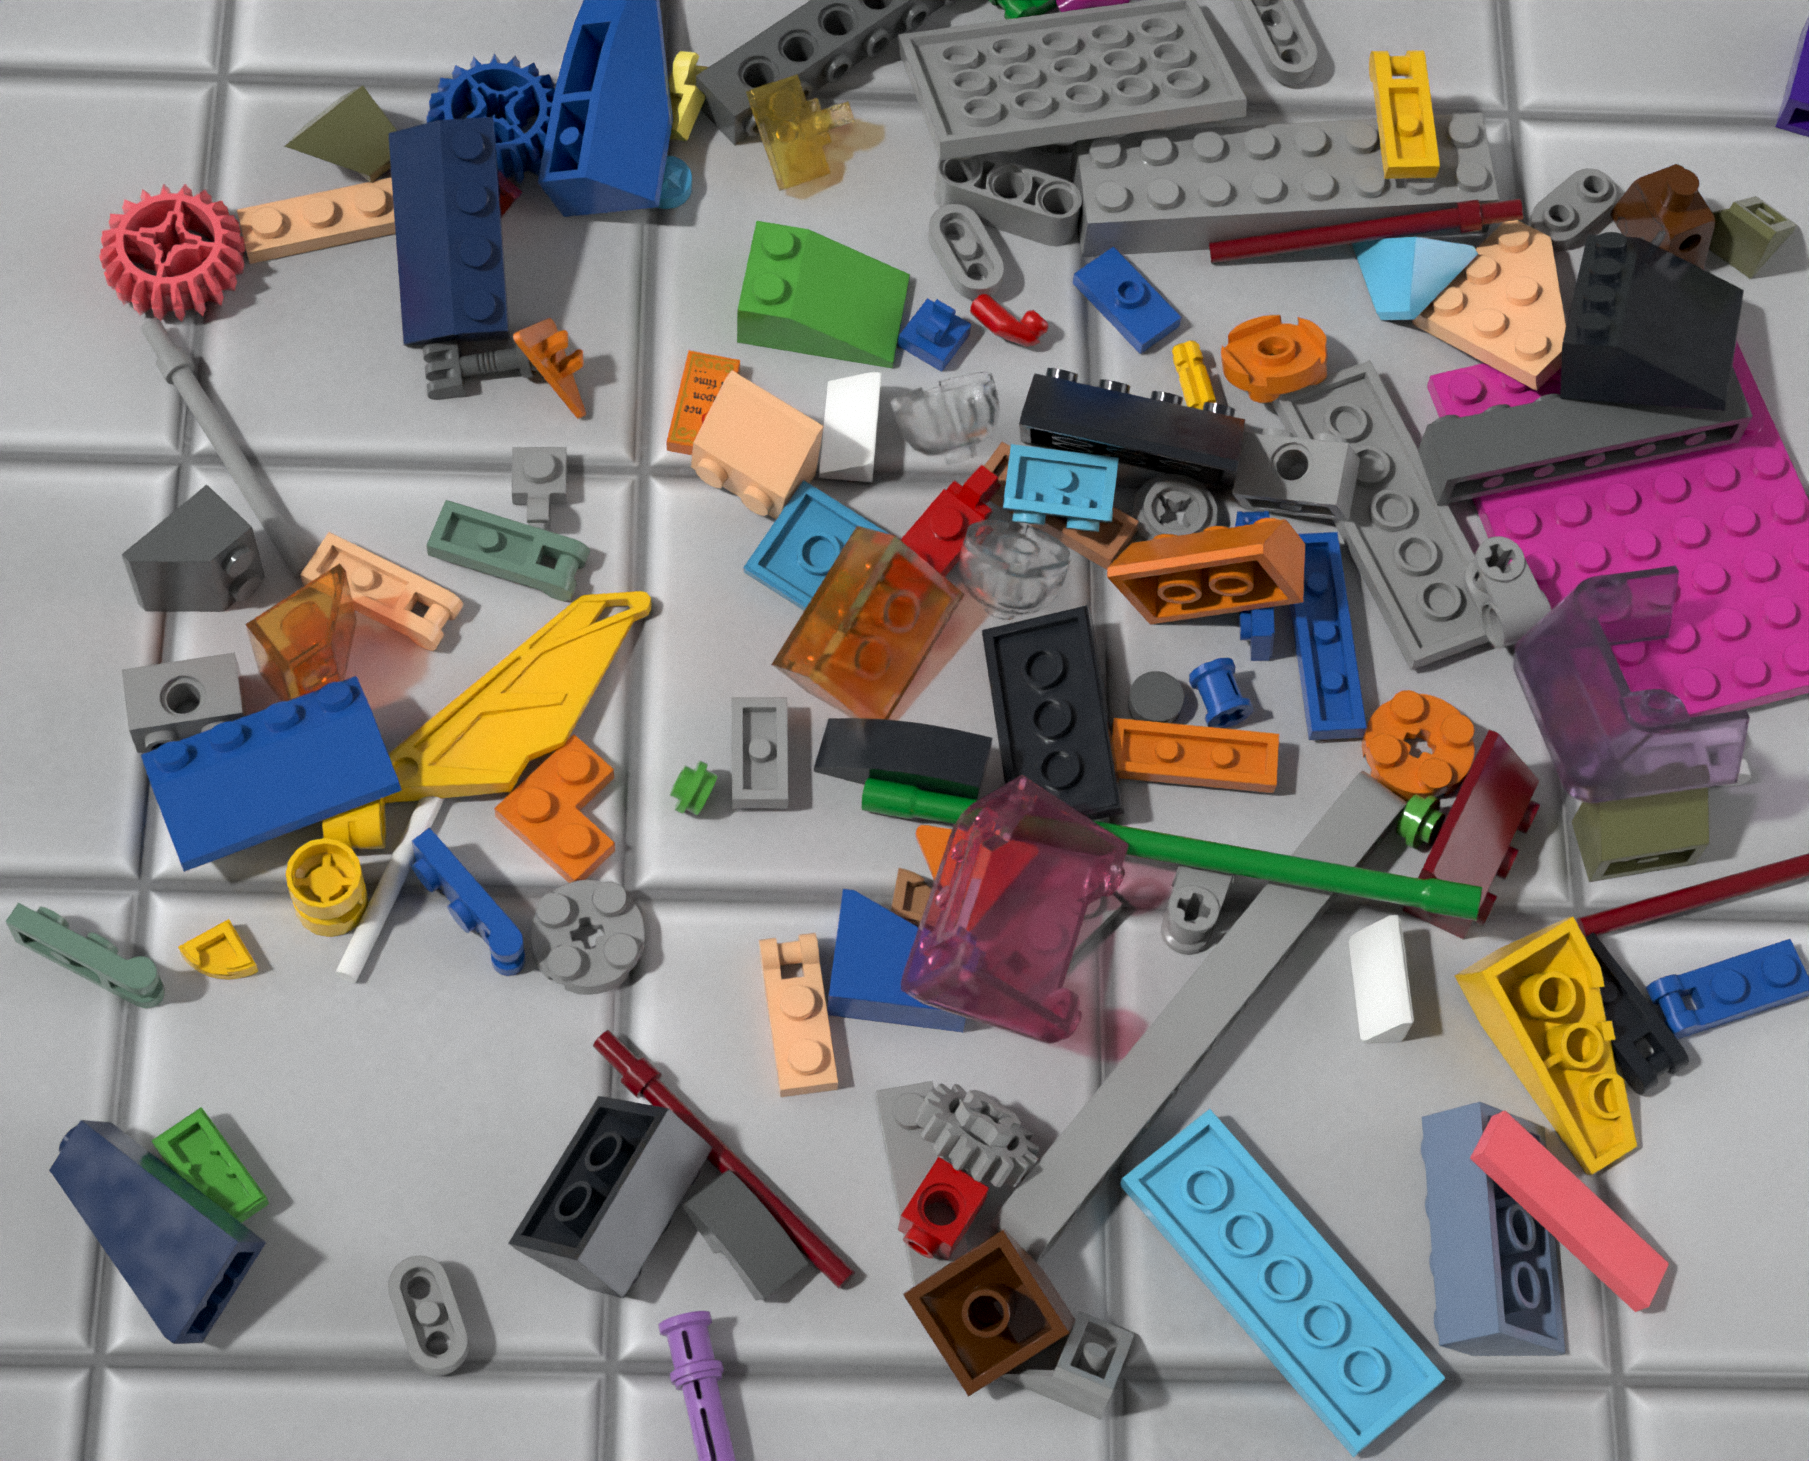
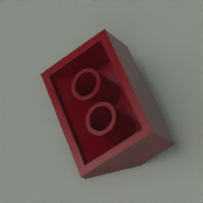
M1489 729L1418 876L1420 879L1436 878L1483 887L1477 921L1430 913L1421 908L1404 905L1402 909L1463 940L1473 922L1484 926L1497 899V895L1488 892L1489 887L1495 876L1503 880L1506 879L1519 852V849L1510 846L1516 830L1527 834L1541 805L1531 800L1539 779L1499 733Z

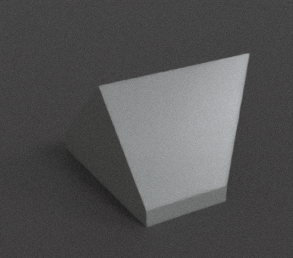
M1079 1311L1069 1334L1005 1373L1000 1378L1101 1420L1135 1334Z

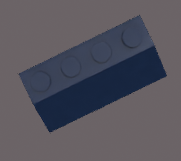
M493 117L437 120L388 133L404 346L431 344L457 339L458 342L510 339L496 135Z

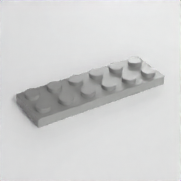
M1369 360L1329 374L1320 384L1308 385L1294 392L1280 394L1272 404L1285 429L1293 433L1294 437L1314 439V435L1318 433L1334 434L1346 439V443L1350 444L1360 459L1349 520H1332L1410 670L1489 642L1483 629L1481 618L1463 582L1464 571L1470 562L1475 559V555L1448 504L1437 506L1418 448L1372 362ZM1303 463L1307 470L1308 463Z

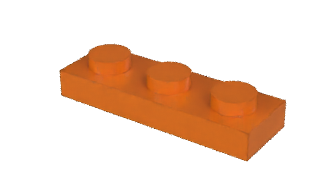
M1121 718L1113 719L1111 734L1118 776L1121 779L1274 793L1277 786L1279 734Z

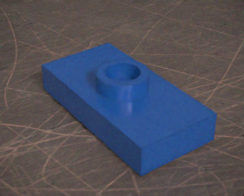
M1114 246L1074 273L1073 284L1139 354L1149 349L1180 326L1182 317Z

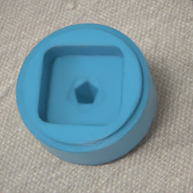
M667 155L659 207H657L660 209H672L681 206L688 200L692 192L691 170L683 160L674 156Z

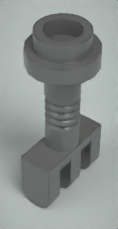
M457 339L431 343L423 347V358L425 362H428L425 366V377L431 381L427 384V395L432 400L465 396L464 377L476 376L481 373L486 374L487 372L491 373L492 371L496 372L497 370L506 371L520 368L522 377L528 378L533 377L534 371L538 370L516 343L514 348L462 356Z

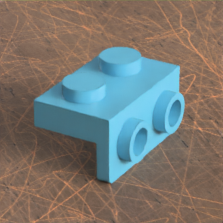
M1011 444L1002 510L1013 511L1012 521L1045 525V518L1048 515L1067 518L1066 528L1099 532L1100 522H1112V508L1119 458Z

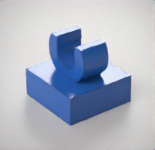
M927 298L899 334L898 347L942 372L969 337L971 323L955 315L956 310L936 299L933 302Z

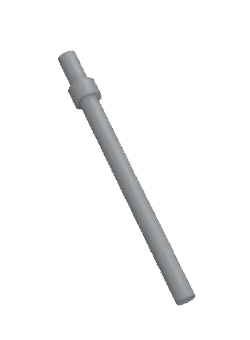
M158 318L146 321L142 325L141 331L158 357L156 366L168 384H175L294 578L301 579L300 574L310 560L194 376L195 366L184 348L176 347Z

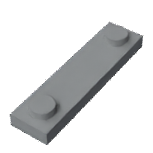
M933 1081L882 1089L875 1092L899 1218L939 1157L934 1153L933 1146L935 1143L923 1140L920 1135L924 1129L915 1124V1119L919 1115L916 1111L931 1089L934 1090ZM933 1203L924 1209L927 1219L936 1225H948L956 1219L952 1208L944 1203ZM965 1235L949 1260H945L935 1254L933 1259L926 1258L905 1244L913 1286L967 1253L968 1247Z

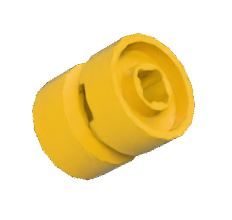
M327 838L312 840L299 847L289 859L285 873L288 890L299 921L304 928L312 933L326 937L344 935L356 928L369 901L360 862L354 851L339 840Z

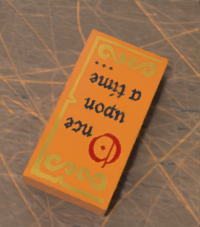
M688 350L666 441L667 451L692 455L693 442L715 398L731 370L738 374L740 373L741 360Z

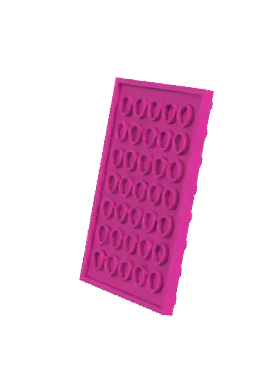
M1737 340L1732 366L1753 415L1738 443L1472 498L1487 537L1501 536L1509 538L1518 544L1539 588L1548 599L1553 615L1552 630L1546 634L1531 638L1529 641L1574 752L1589 748L1593 740L1647 734L1809 693V500ZM1486 363L1430 375L1427 389L1439 418L1446 415L1465 417L1480 414L1486 409L1499 404H1507L1510 407L1533 403L1544 395H1560L1561 368L1537 391Z

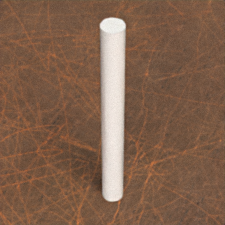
M429 796L418 801L338 965L335 974L339 978L356 983L415 861L411 841L429 827L431 828L445 798Z

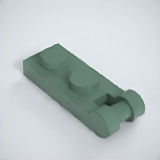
M445 500L426 545L428 556L542 590L549 597L560 601L571 600L577 586V581L574 579L577 569L584 568L590 553L589 547L576 539L449 500ZM544 555L557 560L554 569L540 565Z
M18 903L5 921L18 944L140 1008H153L164 998L165 987L152 960L143 956L127 960L117 955L118 949L107 939L92 932H89L86 938L68 929L69 923L62 916L46 907L41 906L36 912Z

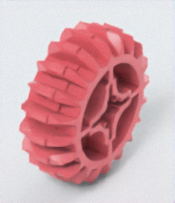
M163 184L160 194L152 197L147 191L142 189L141 202L137 204L124 199L122 206L124 214H110V229L102 231L101 243L103 248L100 249L101 253L99 255L102 268L106 270L104 272L108 286H111L112 290L116 291L117 297L122 301L123 305L132 302L134 310L140 316L152 308L154 316L160 321L168 311H174L175 316L181 322L186 314L185 310L194 308L196 312L203 316L206 310L204 303L208 301L222 306V300L224 299L222 290L235 291L237 284L236 275L243 274L245 266L243 256L246 251L244 238L240 236L239 222L235 219L234 215H229L228 208L224 205L223 201L213 203L212 197L207 193L206 189L193 197L192 190L186 184L178 193H171L170 189ZM189 230L205 235L212 242L202 241L201 236L191 234ZM132 262L143 264L145 269L156 271L157 275L154 276L141 271Z

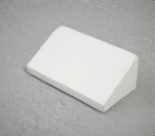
M869 372L828 381L819 478L872 483L882 372Z
M1389 915L1354 933L1348 942L1360 1039L1364 1043L1402 1042L1414 1022L1401 919L1398 918V915Z

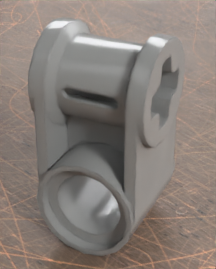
M1501 536L1490 537L1483 541L1476 551L1475 559L1470 562L1464 571L1463 582L1481 618L1483 629L1490 643L1495 648L1501 649L1550 632L1553 627V615L1550 604L1544 592L1539 588L1521 548L1511 539Z
M1184 865L1178 866L1172 883L1174 888L1161 925L1163 941L1170 949L1177 953L1189 955L1198 953L1206 947L1211 938L1222 904H1226L1236 876L1235 874ZM1185 916L1195 919V923L1185 921Z

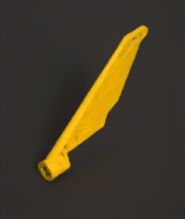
M643 591L579 596L388 753L402 791L322 820L323 837L339 840L352 850L354 848H359L360 850L384 849L386 846L385 803L419 801L424 797L430 796L442 799L511 792L529 761L565 745L635 621L648 616L651 611V597L647 592ZM629 606L630 608L596 622L605 607Z

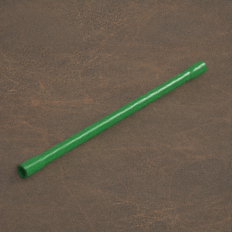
M867 778L862 793L861 808L863 811L907 819L923 818L1418 907L1430 913L1477 921L1483 888L1481 886L1436 878L1420 879L925 791L913 785Z

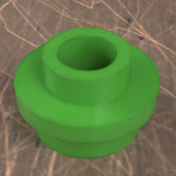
M700 760L694 769L686 765L682 768L670 792V796L678 799L675 811L681 814L685 810L695 815L700 813L718 775L706 770L707 763Z
M1415 794L1408 801L1396 827V834L1406 838L1407 846L1417 849L1423 842L1431 844L1435 840L1445 819V814L1439 812L1440 799L1432 795L1425 799Z

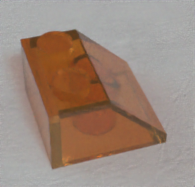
M339 563L245 624L258 671L281 701H289L319 690L329 683L345 680L357 623L346 570Z

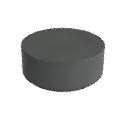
M1160 671L1147 672L1139 676L1133 682L1128 697V709L1134 720L1174 723L1179 718L1184 704V691L1181 684L1173 676Z

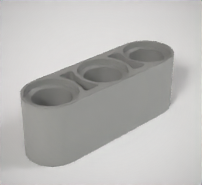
M986 154L974 155L966 160H940L939 158L937 162L934 198L939 207L948 204L967 206L978 215L985 226L1048 246L1065 245L1072 241L1076 235L1082 197L1080 190L1073 183ZM952 180H962L964 183H956ZM1007 195V196H1012L1013 198H1012V199H1007V198H1003V197H1001V196ZM1050 211H1058V212H1061V213H1063V214H1061V215L1053 214V213H1051Z

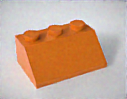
M1263 518L1257 520L1254 524L1231 528L1211 526L1204 529L1203 532L1179 536L1160 534L1152 540L1131 543L1108 566L1107 578L1150 625L1303 603L1305 543L1286 519L1280 520L1276 518Z

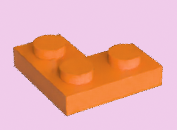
M573 734L563 747L557 749L494 808L495 817L568 883L586 880L615 852V842L584 816L580 810L614 779V769Z

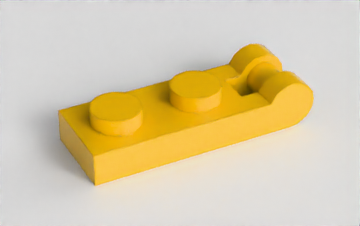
M1408 50L1405 56H1389L1388 51H1371L1369 57L1370 81L1373 82L1384 179L1436 178L1440 162L1424 50ZM1405 76V79H1392V77Z

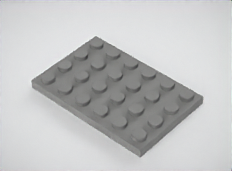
M1145 0L898 34L899 54L940 160H966L980 154L1001 151L1015 153L1029 147L1050 144L1063 146L1070 145L1078 140L1100 137L1120 138L1128 133L1149 130L1170 131L1177 126L1198 123L1219 124L1228 119L1246 117L1247 98L1196 0Z

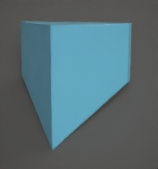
M1421 237L1386 238L1352 243L1376 313L1381 320H1414L1478 255L1472 245Z

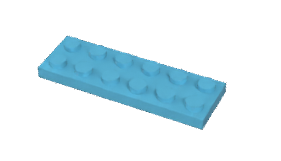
M1211 1109L1207 1110L1121 1179L1120 1186L1353 1458L1445 1380L1444 1375Z

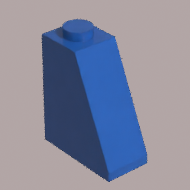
M843 889L829 989L828 1016L963 1033L967 1013L978 1015L982 980L971 979L972 958L854 890Z

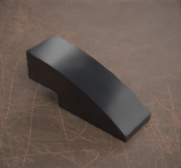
M829 718L814 765V772L865 785L867 778L913 785L925 791L978 800L990 757L993 738L923 723L888 719Z

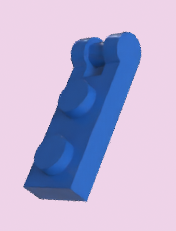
M429 827L411 841L416 861L412 865L414 873L430 892H434L439 888L451 902L447 909L462 930L469 933L474 929L487 943L491 952L492 966L496 972L504 976H514L520 973L526 963L522 933Z
M1787 939L1680 975L1664 976L1650 983L1646 990L1652 1003L1660 1005L1666 1018L1664 1021L1666 1026L1677 1039H1681L1808 997L1809 977L1791 939ZM1690 995L1697 1010H1687L1681 997Z

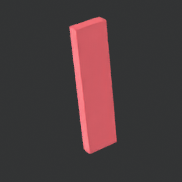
M1504 1110L1493 1115L1470 1159L1632 1310L1637 1312L1648 1308L1669 1263L1509 1113Z

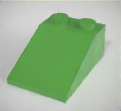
M756 220L737 309V343L893 369L910 274L812 230Z

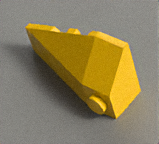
M1574 917L1565 918L1505 945L1454 975L1479 1023L1586 1175H1593L1637 1147L1624 1079L1617 1074L1611 1040H1615L1612 1020L1606 1021L1600 987H1604L1601 967Z

